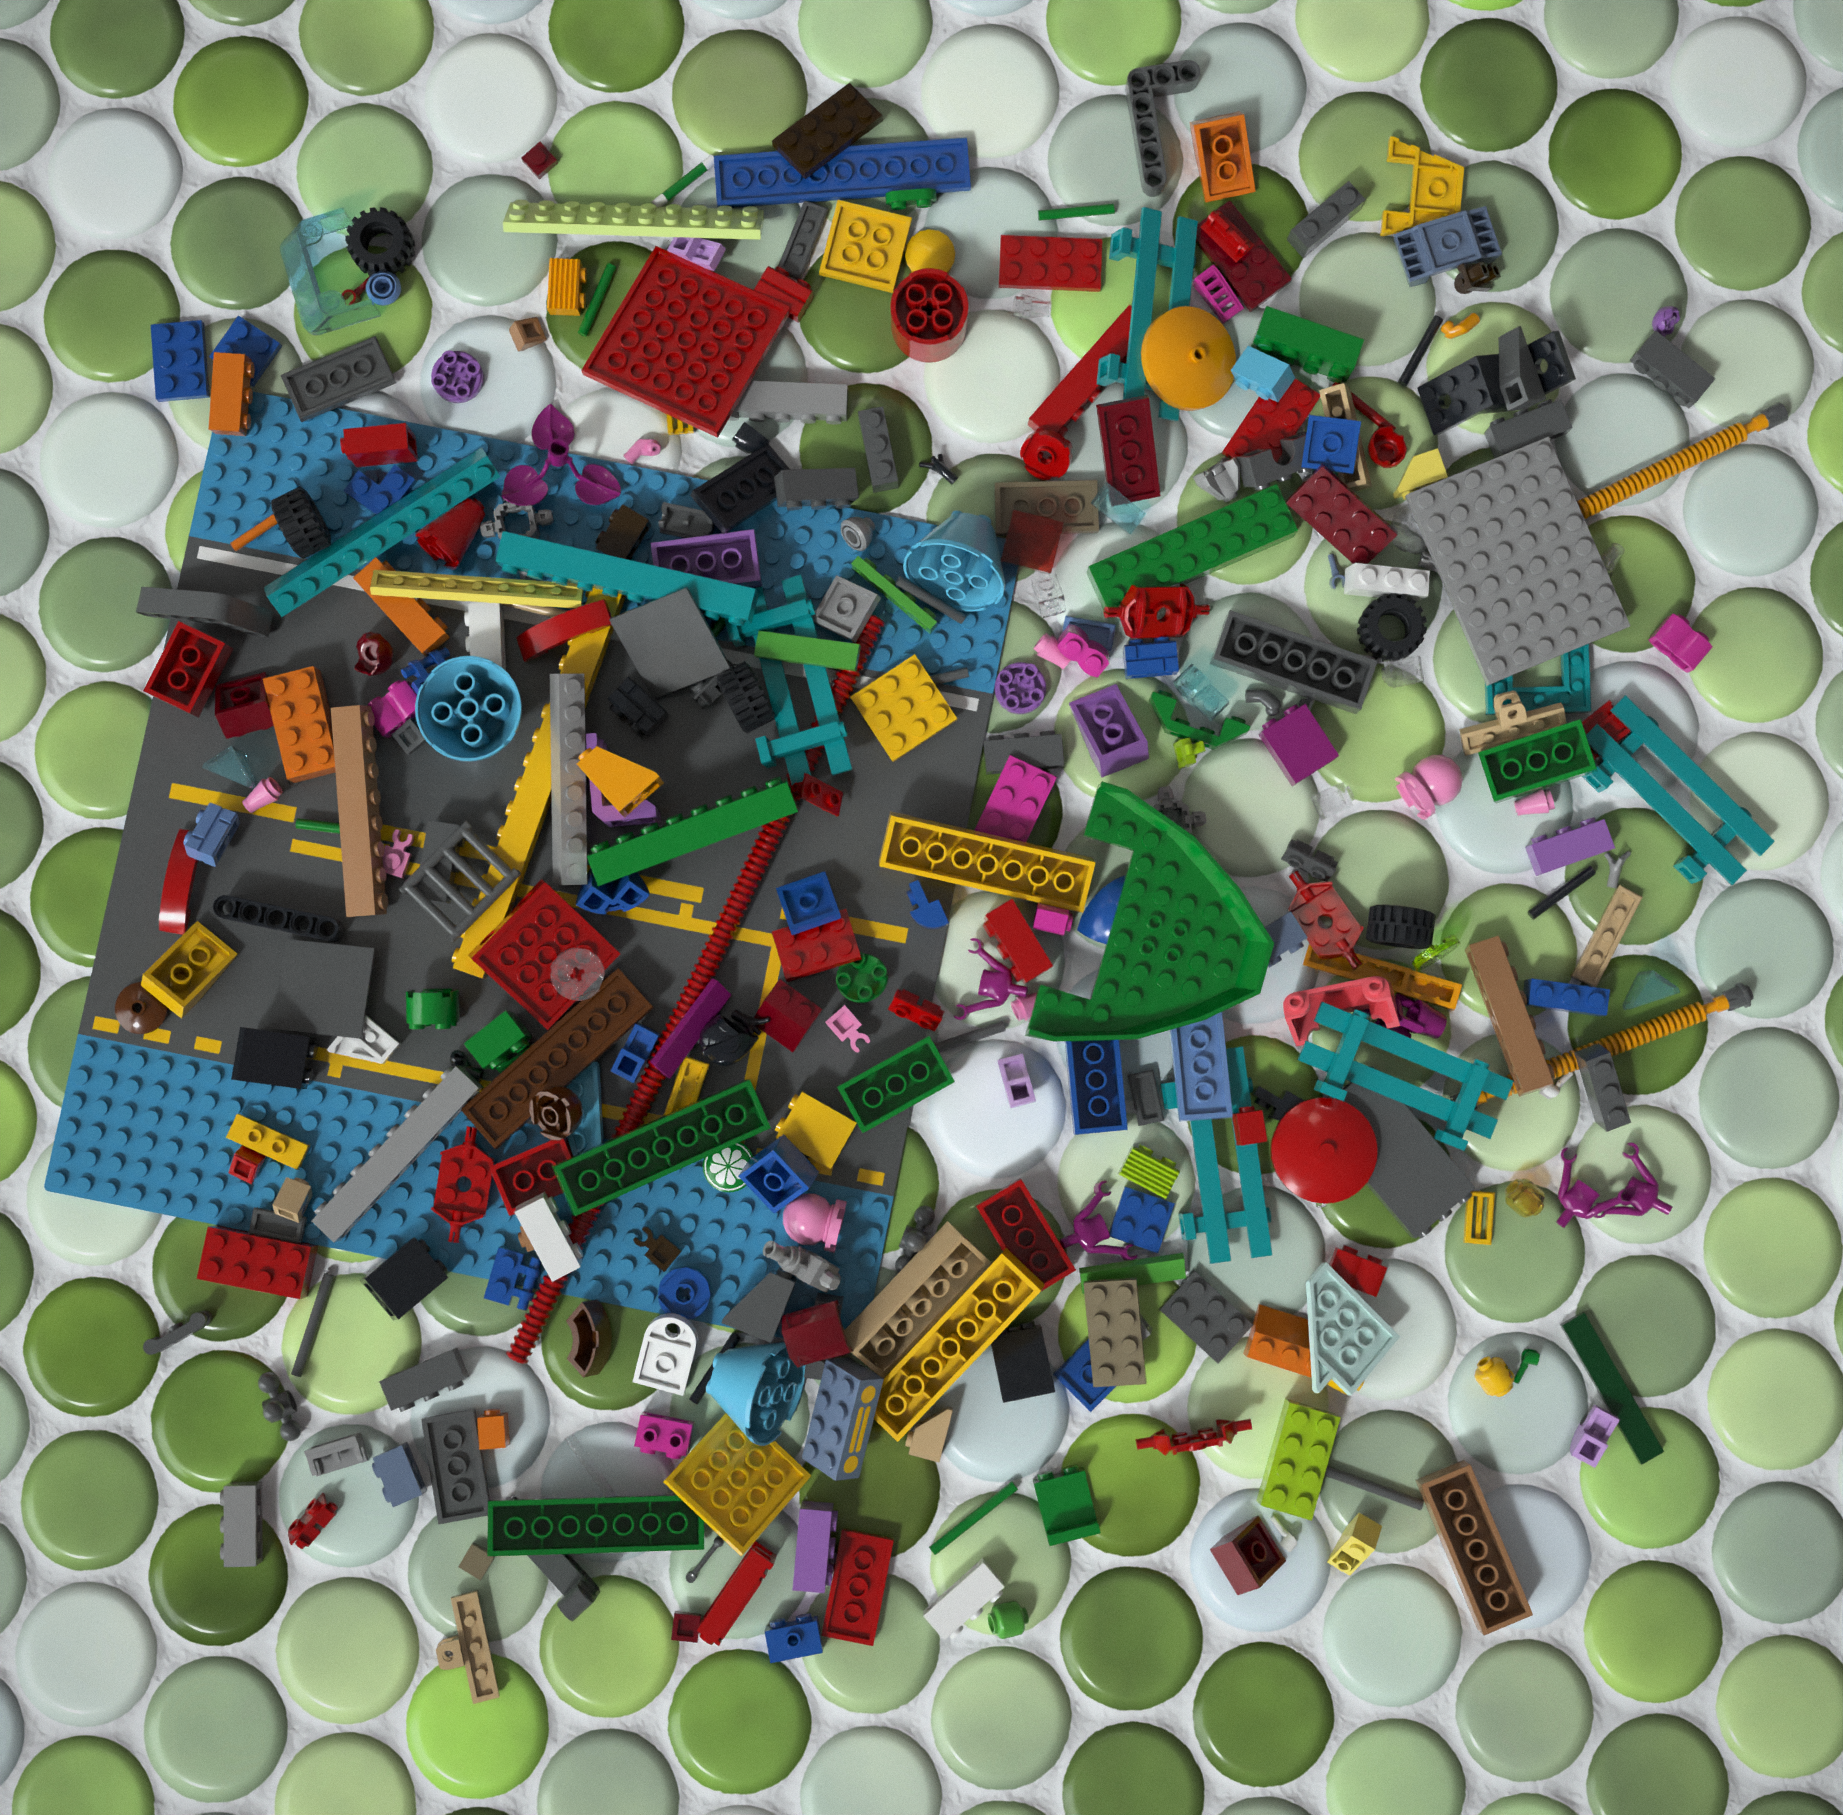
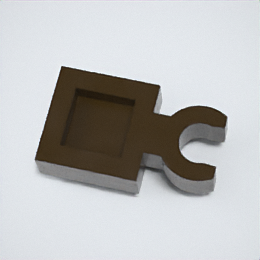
M644 1226L642 1230L647 1233V1240L641 1241L635 1237L633 1241L640 1247L646 1246L649 1250L644 1256L665 1272L682 1250L663 1234L658 1239H655L653 1231L649 1227Z

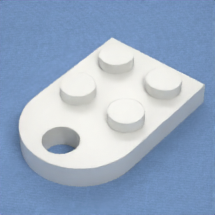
M667 1313L654 1318L650 1322L644 1334L633 1378L634 1383L681 1396L684 1395L698 1342L696 1329L688 1319L678 1314ZM675 1323L680 1327L681 1331L679 1333H671L667 1329V1325Z

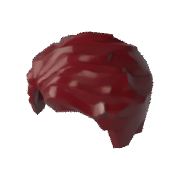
M377 632L364 633L357 641L356 648L359 659L354 668L357 672L374 676L383 674L390 669L393 664V649L381 634Z

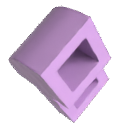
M674 237L667 251L701 267L715 271L726 248L721 243L702 238Z
M1023 1053L997 1060L1010 1109L1036 1102Z
M1594 1404L1584 1423H1579L1570 1445L1571 1455L1595 1468L1607 1449V1441L1620 1419Z

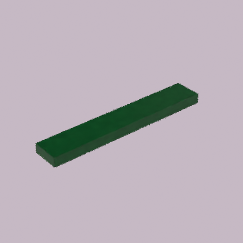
M1581 1312L1560 1324L1609 1412L1620 1419L1617 1426L1638 1463L1642 1465L1664 1452L1663 1448L1586 1314Z

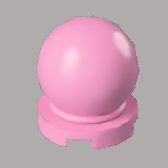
M1431 755L1421 759L1414 766L1412 774L1405 771L1397 776L1395 780L1400 782L1396 788L1408 807L1414 805L1420 811L1417 816L1425 820L1435 814L1434 805L1441 806L1454 800L1461 791L1463 776L1460 767L1451 758L1444 755Z
M801 1194L787 1204L784 1209L783 1225L786 1233L791 1239L802 1245H815L822 1242L825 1244V1251L834 1253L847 1201L836 1199L835 1205H830L824 1197L817 1194Z

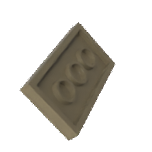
M1097 480L999 482L994 485L996 535L1099 532Z
M1137 1277L1084 1281L1093 1387L1146 1384Z

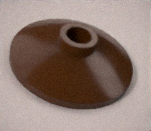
M141 982L125 987L118 995L115 1003V1014L118 1022L124 1029L135 1034H147L155 1031L163 1024L168 1012V1007L141 986ZM137 1003L142 1005V1010L139 1013L135 1011Z

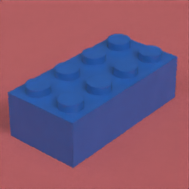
M1119 1040L1064 1041L1073 1134L1128 1130Z

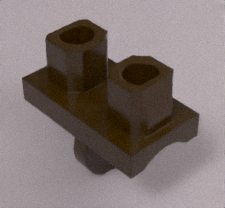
M1478 262L1477 264L1463 263L1457 266L1460 273L1455 278L1454 286L1460 294H1469L1472 291L1487 292L1493 289L1491 282L1501 278L1497 264L1490 263L1486 266L1484 262Z

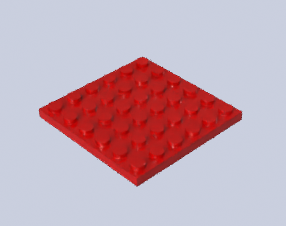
M655 246L581 371L584 376L718 438L790 315L791 308Z

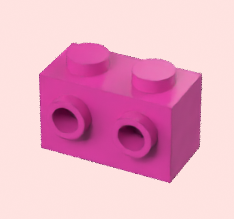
M643 1411L640 1415L634 1446L640 1447V1452L655 1454L656 1451L665 1452L668 1458L681 1459L682 1456H687L689 1453L694 1421Z

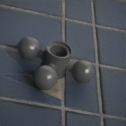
M920 1206L916 1209L914 1213V1219L917 1223L915 1228L909 1225L906 1226L899 1247L905 1249L906 1253L895 1262V1268L898 1273L930 1240L931 1234L924 1232V1229L933 1223L935 1213L929 1206Z
M263 1373L259 1377L258 1387L262 1392L268 1393L270 1396L269 1399L262 1402L263 1416L270 1423L281 1420V1437L286 1441H294L301 1435L300 1424L295 1420H291L289 1416L297 1412L295 1399L289 1390L279 1394L277 1389L280 1381L275 1373Z

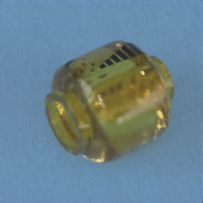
M1516 1179L1507 1186L1505 1190V1203L1520 1217L1536 1216L1543 1210L1544 1192L1529 1179Z

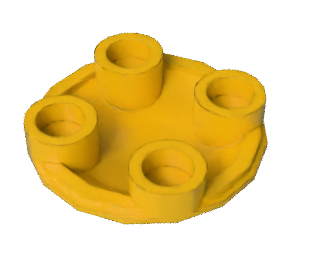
M928 229L919 231L911 237L906 245L905 259L911 273L919 269L934 268L949 274L955 260V249L947 235L938 230Z

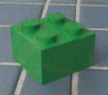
M504 1011L463 1044L483 1069L493 1070L496 1068L498 1070L510 1061L507 1058L509 1055L515 1052L520 1053L530 1045L528 1041L533 1036L514 1012Z

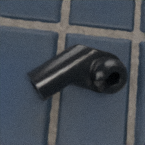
M454 1050L451 1053L450 1062L453 1068L455 1066H462L478 1082L482 1080L484 1070L471 1066L463 1051Z

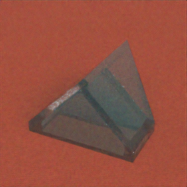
M232 745L203 764L202 768L251 789L258 785L246 753Z
M1654 970L1638 972L1622 1006L1624 1010L1633 1009L1678 994L1680 990L1676 985Z

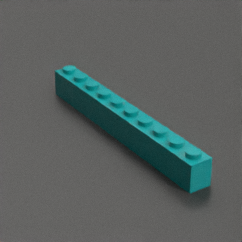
M481 447L333 542L331 546L324 548L266 585L264 590L267 598L281 617L285 616L501 476Z
M505 531L502 533L495 560L502 567V571L517 574L518 571L526 572L528 577L542 580L544 576L552 578V582L559 585L567 586L568 582L577 584V588L585 591H592L593 588L603 590L602 594L611 597H617L618 594L626 595L628 600L642 603L643 599L653 601L688 587L705 618L711 620H718L719 617L727 618L729 623L737 626H744V623L752 624L759 593L754 588Z

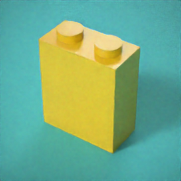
M801 1092L800 1096L795 1094L788 1105L791 1112L787 1119L782 1117L775 1128V1131L778 1132L776 1138L778 1139L784 1134L800 1152L832 1169L857 1122L804 1092Z

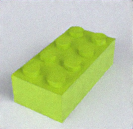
M1285 1399L1256 1500L1261 1506L1312 1521L1341 1417L1329 1411Z

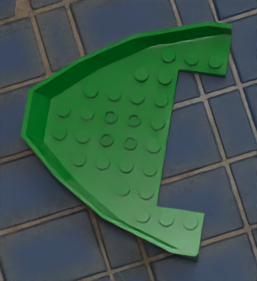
M1102 781L1097 786L1083 836L1131 850L1132 855L1090 999L1039 985L1025 1036L1053 1042L1140 1039L1208 1019L1260 994L1274 942L1241 889L1196 837L1128 789Z

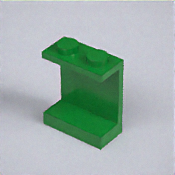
M1077 1464L1062 1468L1063 1472L1053 1474L1052 1471L1040 1473L1037 1475V1479H1033L1049 1546L1101 1533L1084 1467L1079 1468Z

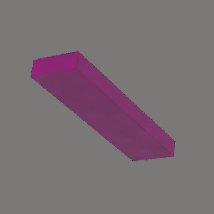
M711 979L651 1060V1063L664 1076L671 1078L699 1040L703 1027L715 1018L731 996L719 981Z

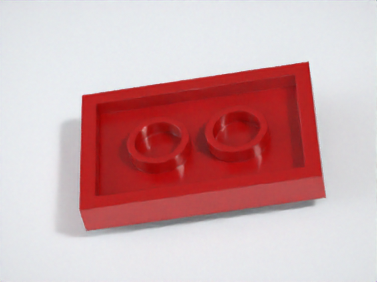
M846 909L839 911L841 919L795 935L791 934L789 926L772 931L786 982L862 959Z

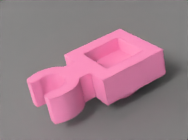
M396 829L392 836L394 846L386 845L384 848L383 868L386 873L404 879L412 857L411 853L405 851L406 848L413 844L414 835L409 834L407 840L401 842L399 840L401 831Z
M845 1005L825 1022L842 1042L849 1038L851 1040V1048L857 1053L860 1051L856 1046L857 1039L862 1038L866 1043H870V1039L866 1034L857 1031L862 1024Z

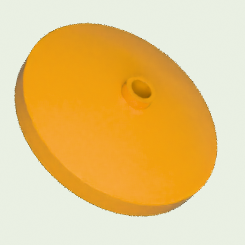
M1182 306L1161 314L1151 323L1142 342L1141 362L1147 382L1161 400L1180 410L1196 411L1215 404L1228 392L1234 379L1231 369L1236 363V354L1229 333L1216 317L1200 308Z

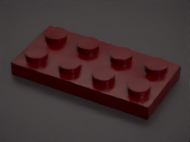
M1229 200L1219 210L1254 244V247L1236 263L1200 228L1208 220L1207 217L1197 224L1196 244L1211 263L1217 267L1248 310L1252 312L1291 283L1292 278Z
M1143 395L1096 405L1110 506L1160 497L1149 397Z
M1323 463L1286 500V504L1353 564H1368L1398 535V532Z

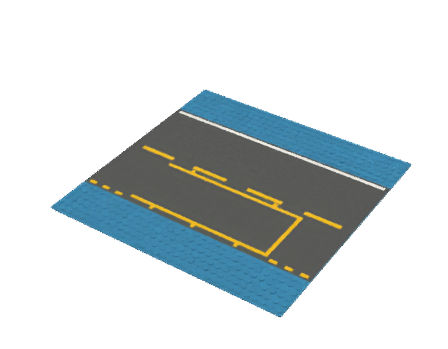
M253 392L252 403L248 406L251 426L250 429H247L246 436L221 435L213 432L211 434L177 590L225 594L273 611L269 637L264 638L250 635L217 623L170 619L164 649L178 621L233 648L216 685L266 672L267 676L271 677L314 666L321 671L330 711L333 707L368 706V703L378 696L384 697L389 692V686L394 682L406 680L412 684L413 681L417 680L418 678L414 675L407 679L404 678L401 669L407 667L408 663L415 659L421 660L425 658L353 579L372 560L281 617L267 598L264 587L316 553L304 559L300 558L290 547L278 524L238 551H235L230 543L273 514L271 500L299 486L308 492L316 504L331 535V544L375 516L374 513L351 498L343 490L358 470L379 485L394 464L356 467L351 460H348L345 453L343 454L341 451L340 438H344L343 429L406 423L416 436L418 461L397 463L395 465L417 481L408 494L482 447L501 476L468 497L471 500L473 498L477 499L485 507L483 511L486 516L482 523L490 520L495 522L494 510L499 504L505 503L502 491L508 472L516 466L527 465L533 467L539 475L545 465V460L548 459V449L542 450L535 446L335 408L301 422L291 399ZM569 453V457L573 458V463L581 475L583 468L588 464L600 465L611 472L621 487L620 496L601 505L584 503L579 499L575 491V485L579 479L574 476L569 464L566 463L561 467L549 466L545 476L541 479L547 484L548 493L542 501L532 505L536 513H538V510H551L554 519L551 525L544 527L539 525L540 536L538 539L598 553L596 550L597 544H595L601 531L607 530L610 525L609 518L615 509L619 510L623 504L649 519L652 525L631 560L653 565L651 543L684 539L660 533L659 520L662 518L661 508L663 502L702 510L690 495L694 489L708 480ZM776 500L727 532L754 529L762 587L768 610L787 605L781 580L800 574L803 578L808 600L812 599L815 610H817L836 575L881 597L872 615L882 619L885 625L880 628L881 634H877L878 640L873 642L874 648H870L871 654L866 657L867 663H863L864 669L859 671L860 677L855 679L857 683L852 686L854 690L849 692L850 697L914 654L929 676L967 667L969 673L967 678L936 685L958 720L895 762H892L852 699L845 700L847 704L842 706L843 712L839 714L840 722H845L848 736L844 738L853 770L832 775L826 750L824 749L820 752L822 756L817 758L818 764L813 766L815 768L814 772L811 771V776L843 792L839 816L837 817L823 811L802 798L800 801H796L798 812L789 816L790 822H786L785 826L787 828L782 830L783 836L778 839L780 843L775 845L776 851H772L771 855L773 857L767 861L769 865L764 868L765 874H761L762 880L757 882L759 886L754 888L755 894L754 896L751 895V902L746 905L748 909L743 911L744 917H740V925H736L737 931L732 934L734 938L729 940L730 946H726L725 950L727 952L721 956L723 960L718 963L720 967L715 969L716 975L711 977V979L719 981L731 994L715 1017L721 1014L731 1022H735L731 1018V1014L736 1009L754 1018L763 1001L779 979L823 1009L821 1015L794 1052H791L760 1030L761 1034L757 1035L759 1038L749 1053L733 1065L720 1066L712 1062L707 1056H703L700 1044L697 1043L687 1055V1057L709 1063L698 1100L743 1080L751 1081L771 1127L766 1131L741 1141L742 1144L748 1147L753 1156L777 1139L778 1132L775 1131V1128L782 1117L787 1119L791 1112L788 1105L795 1094L800 1096L801 1092H804L855 1121L837 1087L923 1040L926 1036L927 1029L920 1027L911 1020L897 1016L894 1012L889 1011L888 1007L894 999L893 997L897 989L901 991L905 989L919 996L917 1002L919 1006L922 1005L924 999L932 1002L947 926L939 929H928L917 924L911 917L910 911L917 909L918 905L912 906L906 891L910 890L909 883L919 880L928 903L939 899L948 920L955 884L880 867L879 858L890 811L967 828L1022 550V544L1019 541L996 537L1005 579L1003 596L997 604L992 603L988 605L986 610L960 611L966 615L962 624L915 597L917 600L915 602L916 605L922 610L926 607L936 615L934 620L937 621V627L929 634L852 569L851 563L857 556L863 560L868 558L877 566L876 571L882 576L887 574L895 582L900 575L906 578L903 563L908 550L939 525L852 508L837 509L835 505H829L819 510H813L811 506H802V509L790 511L787 510V507H778ZM522 510L518 513H508V516L504 517L506 532L527 534L526 531H530L528 512ZM851 517L864 519L868 517L873 521L875 530L872 531V541L864 551L852 549L843 539L841 522ZM714 525L712 535L722 534L718 527ZM480 527L460 565L455 570L444 567L443 565L446 563L441 558L437 561L434 560L419 545L417 540L420 537H416L415 534L420 529L376 556L381 563L386 560L396 571L520 579L519 571L517 574L502 571V567L495 562L501 541L498 534H496V537H483ZM543 576L542 580H537V579H536V581H551V582H552V578H548V577H544V576ZM897 585L895 586V587H896L897 589H899L902 593L905 591V590L902 589L901 587H899V586H897ZM585 590L583 592L582 606L585 605L587 601V597H585ZM626 596L620 614L651 601L643 599L642 603L628 600V596ZM421 598L431 608L427 613L433 619L438 616L448 627L445 632L450 638L436 649L440 650L444 647L448 649L450 656L444 660L447 661L460 656H470V652H467L465 644L466 636H469V626L465 625L464 613L468 611V603L478 602ZM504 606L506 672L512 677L518 687L522 702V715L516 734L508 745L497 754L478 761H458L442 755L426 742L416 751L407 755L393 736L389 738L383 737L375 725H373V736L377 743L375 763L379 770L377 789L381 796L379 815L383 823L381 841L384 844V848L386 845L393 847L392 836L396 829L401 831L399 837L401 842H405L409 834L414 835L413 844L406 848L405 851L411 853L412 857L404 879L386 873L385 894L388 897L387 914L346 917L340 834L296 828L297 818L339 823L336 773L301 781L296 787L290 786L287 782L288 779L286 778L274 726L267 730L250 732L241 737L225 738L215 717L216 685L199 718L153 696L44 1184L45 1190L249 1231L254 1207L274 1210L273 1203L286 1177L293 1180L294 1178H300L309 1183L313 1194L303 1216L308 1217L302 1241L304 1243L387 1259L413 1237L417 1240L422 1238L431 1249L428 1254L434 1261L439 1259L449 1272L484 1279L490 1278L498 1247L524 1253L525 1257L522 1264L529 1266L531 1257H539L535 1250L527 1252L526 1247L522 1248L518 1238V1233L521 1232L520 1226L522 1225L516 1214L509 1216L493 1176L486 1216L464 1224V1227H461L459 1243L448 1242L450 1223L431 1210V1207L434 1206L442 1157L440 1152L463 1144L466 1126L475 1127L462 1111L341 1241L334 1243L312 1222L316 1216L314 1211L324 1201L328 1203L335 1196L332 1192L342 1182L347 1183L353 1177L350 1173L359 1163L365 1164L370 1159L368 1154L377 1144L383 1145L388 1139L386 1134L396 1124L400 1126L407 1119L404 1116L406 1112L414 1105L418 1107L425 1100L422 1097L423 1094L431 1086L437 1087L441 1083V1075L452 1066L450 1055L454 1050L463 1051L471 1066L483 1069L463 1043L504 1011L514 1012L533 1036L528 1041L530 1043L528 1047H530L619 968L654 1007L639 1023L660 1033L662 1038V1030H666L667 1026L665 1024L670 1022L669 1016H673L674 1012L672 1010L677 1008L678 1004L676 1002L681 999L679 995L684 993L683 987L688 985L687 979L692 977L690 973L695 970L694 964H698L699 960L697 958L702 956L701 950L706 948L705 942L709 941L710 938L708 936L713 933L712 927H716L717 923L715 921L720 919L719 913L724 911L722 907L727 904L726 898H730L731 894L729 892L734 890L733 884L738 882L737 876H740L742 873L740 869L745 867L743 863L748 861L747 855L752 853L751 847H755L756 843L754 841L759 838L758 832H762L763 828L761 826L638 871L637 873L648 887L649 897L628 911L616 910L608 911L607 914H598L584 910L576 905L581 885H559L553 883L551 802L512 911L542 879L603 936L620 955L547 1030L489 975L486 980L454 969L452 956L457 947L460 948L463 938L459 937L455 942L450 941L447 936L449 933L408 893L405 895L400 892L399 888L420 867L428 820L460 826L465 821H468L472 826L471 830L491 850H496L499 842L496 839L498 830L501 825L505 826L508 818L505 815L507 805L510 800L514 801L517 791H514L516 781L519 776L523 777L526 768L523 766L527 752H532L535 744L532 742L535 729L537 727L540 728L544 718H541V713L545 703H550V674H560V660L563 655H567L570 648L567 644L568 642L549 649L548 653L524 662L516 637L552 617ZM556 607V608H560V609H564V610H568V611H569V610H572V609H575V608ZM705 618L710 628L717 621ZM793 624L774 629V633L795 635ZM815 624L818 639L853 643V641ZM725 626L716 637V640L726 658L732 662L730 666H736L744 661L748 663L771 705L760 660L754 656L756 647L754 636L744 638L746 645L735 647L729 639L727 627ZM613 631L585 708V750L587 749L586 734L597 733L604 740V743H607L609 752L650 769L660 776L664 784L646 799L656 806L661 813V823H658V826L666 824L665 820L676 814L682 813L683 817L688 816L693 808L707 804L708 808L715 806L716 800L728 795H731L732 799L741 796L740 792L746 788L756 785L758 790L766 787L765 783L770 779L779 776L781 780L787 779L786 775L789 772L785 757L775 759L777 766L766 768L761 763L755 738L766 736L770 741L780 738L775 720L746 734L742 731L718 684L715 688L721 695L710 706L706 705L704 709L696 702L699 697L695 700L688 695L692 691L691 686L693 684L655 698L654 700L668 712V717L648 737L644 733L639 736L628 726L631 721L625 715L619 718L609 708L612 704L608 697L627 677L634 680L651 697L652 695L616 631ZM377 632L381 634L393 649V664L383 674L368 676L354 669L359 659L356 648L357 641L364 633ZM782 661L800 732L811 729V723L816 721L814 719L816 712L803 664ZM432 665L425 670L427 673H430L435 666ZM826 667L830 685L833 686L832 680L836 679L835 673L839 672L840 669ZM586 775L587 855L592 851L591 848L598 843L608 840L610 845L617 842L618 836L631 831L634 835L642 833V827L649 824L609 827L592 812L590 779ZM273 778L283 791L279 796V800L250 813L244 807L242 801L247 798L262 779ZM209 803L238 814L240 825L217 866L214 867L198 860L188 907L191 913L187 930L198 921L238 955L200 1001L182 1019L168 1008L165 1021L158 1029L147 1034L131 1033L124 1029L116 1018L115 1003L118 995L130 984L142 982L143 973L182 936L181 934L159 931V914L164 879L179 829L193 831L197 825L196 817L201 809L205 810ZM466 840L465 846L463 848L460 847L459 855L482 877L483 874H487L490 864ZM587 859V873H588V871L590 870L591 867H590L589 861H588V859ZM461 871L456 873L454 883H457V890L472 904L474 898L478 899L481 890ZM825 871L839 911L847 910L859 952L879 958L887 969V986L879 997L864 1003L853 1002L845 998L840 993L836 984V974L840 966L786 982L772 931L788 927L776 888ZM228 895L328 916L340 920L344 926V934L339 940L333 942L230 921L217 917L213 911V903L219 896ZM452 899L450 904L431 901L456 926L467 915ZM231 901L226 902L223 906V911L226 915L233 909ZM256 906L252 907L248 912L251 920L258 916ZM278 912L274 916V923L280 925L284 920L282 912ZM307 917L302 918L299 922V927L302 931L309 927V919ZM332 922L328 923L324 928L327 936L332 935L335 931V926ZM285 939L376 949L366 1015L401 1043L385 1064L330 1053L327 1049L337 1036L271 1029ZM451 988L452 991L459 989L460 1021L457 1022V1026H451L450 1029H435V1024H431V1026H427L425 1029H409V1024L406 1023V991L415 989V992H422L423 989ZM137 1003L135 1011L139 1013L142 1010V1005ZM844 1005L862 1024L857 1031L866 1034L870 1039L869 1044L862 1038L856 1040V1046L860 1050L858 1053L851 1048V1040L849 1038L842 1042L825 1023ZM240 1027L316 1037L315 1043L318 1044V1050L315 1059L312 1058L310 1068L313 1069V1080L310 1085L308 1084L307 1089L231 1080ZM633 1027L594 1061L600 1065L604 1142L613 1139L611 1136L613 1133H616L615 1127L620 1125L618 1121L623 1119L624 1115L622 1113L627 1111L626 1105L631 1103L629 1099L635 1094L633 1090L638 1088L636 1084L642 1080L639 1076L632 1083L611 1072ZM512 1053L507 1058L511 1060L520 1053ZM679 1067L671 1078L666 1077L665 1080H661L662 1086L657 1089L659 1093L654 1095L655 1101L650 1103L651 1109L646 1111L648 1115L643 1118L644 1124L664 1115ZM496 1068L493 1070L483 1069L484 1075L479 1083L484 1088L500 1075ZM911 1107L864 1133L861 1132L858 1124H856L832 1169L803 1154L819 1173L811 1187L802 1194H817L824 1197L830 1205H835L836 1199L847 1201L834 1253L825 1251V1244L822 1242L815 1245H802L791 1239L783 1225V1212L786 1206L774 1214L748 1186L736 1192H722L713 1188L704 1176L703 1158L606 1202L604 1206H601V1213H597L596 1217L598 1219L593 1221L594 1227L589 1229L590 1235L586 1236L585 1239L587 1241L582 1244L584 1257L581 1258V1267L572 1271V1273H568L569 1279L564 1281L565 1287L560 1289L561 1294L589 1300L598 1299L599 1302L666 1314L660 1307L658 1300L660 1282L673 1269L687 1266L700 1271L707 1278L711 1290V1298L705 1311L698 1317L690 1320L733 1328L722 1323L726 1314L773 1269L777 1270L781 1267L777 1261L763 1255L764 1245L772 1240L783 1247L801 1246L823 1257L840 1269L838 1273L841 1276V1281L837 1289H828L827 1293L797 1278L783 1315L814 1306L818 1292L844 1296L841 1321L845 1330L874 1299ZM242 1114L310 1145L300 1169L296 1170L266 1156L252 1185L229 1174L234 1154L242 1146L226 1138L236 1115ZM530 1119L498 1149H494L478 1129L475 1143L495 1159V1165L546 1143L550 1139L544 1137L540 1133L543 1130L539 1124L534 1125ZM465 1176L461 1177L458 1181L459 1189L467 1192L471 1188V1180ZM564 1193L554 1197L559 1209L556 1213L560 1221L565 1220L567 1224L572 1223L573 1214ZM644 1226L649 1227L653 1231L655 1239H658L663 1234L682 1250L665 1272L644 1256L649 1250L646 1246L640 1247L633 1241L635 1237L641 1241L647 1240L648 1235L642 1230ZM542 1262L539 1267L541 1273L539 1278H536L534 1289L540 1290L539 1284L544 1282L543 1276L548 1274ZM519 1274L516 1285L523 1286L526 1278L525 1274ZM679 1287L680 1294L678 1298L680 1300L683 1298L689 1300L691 1298L689 1295L691 1292L690 1288L684 1289ZM782 1319L775 1337L783 1338Z

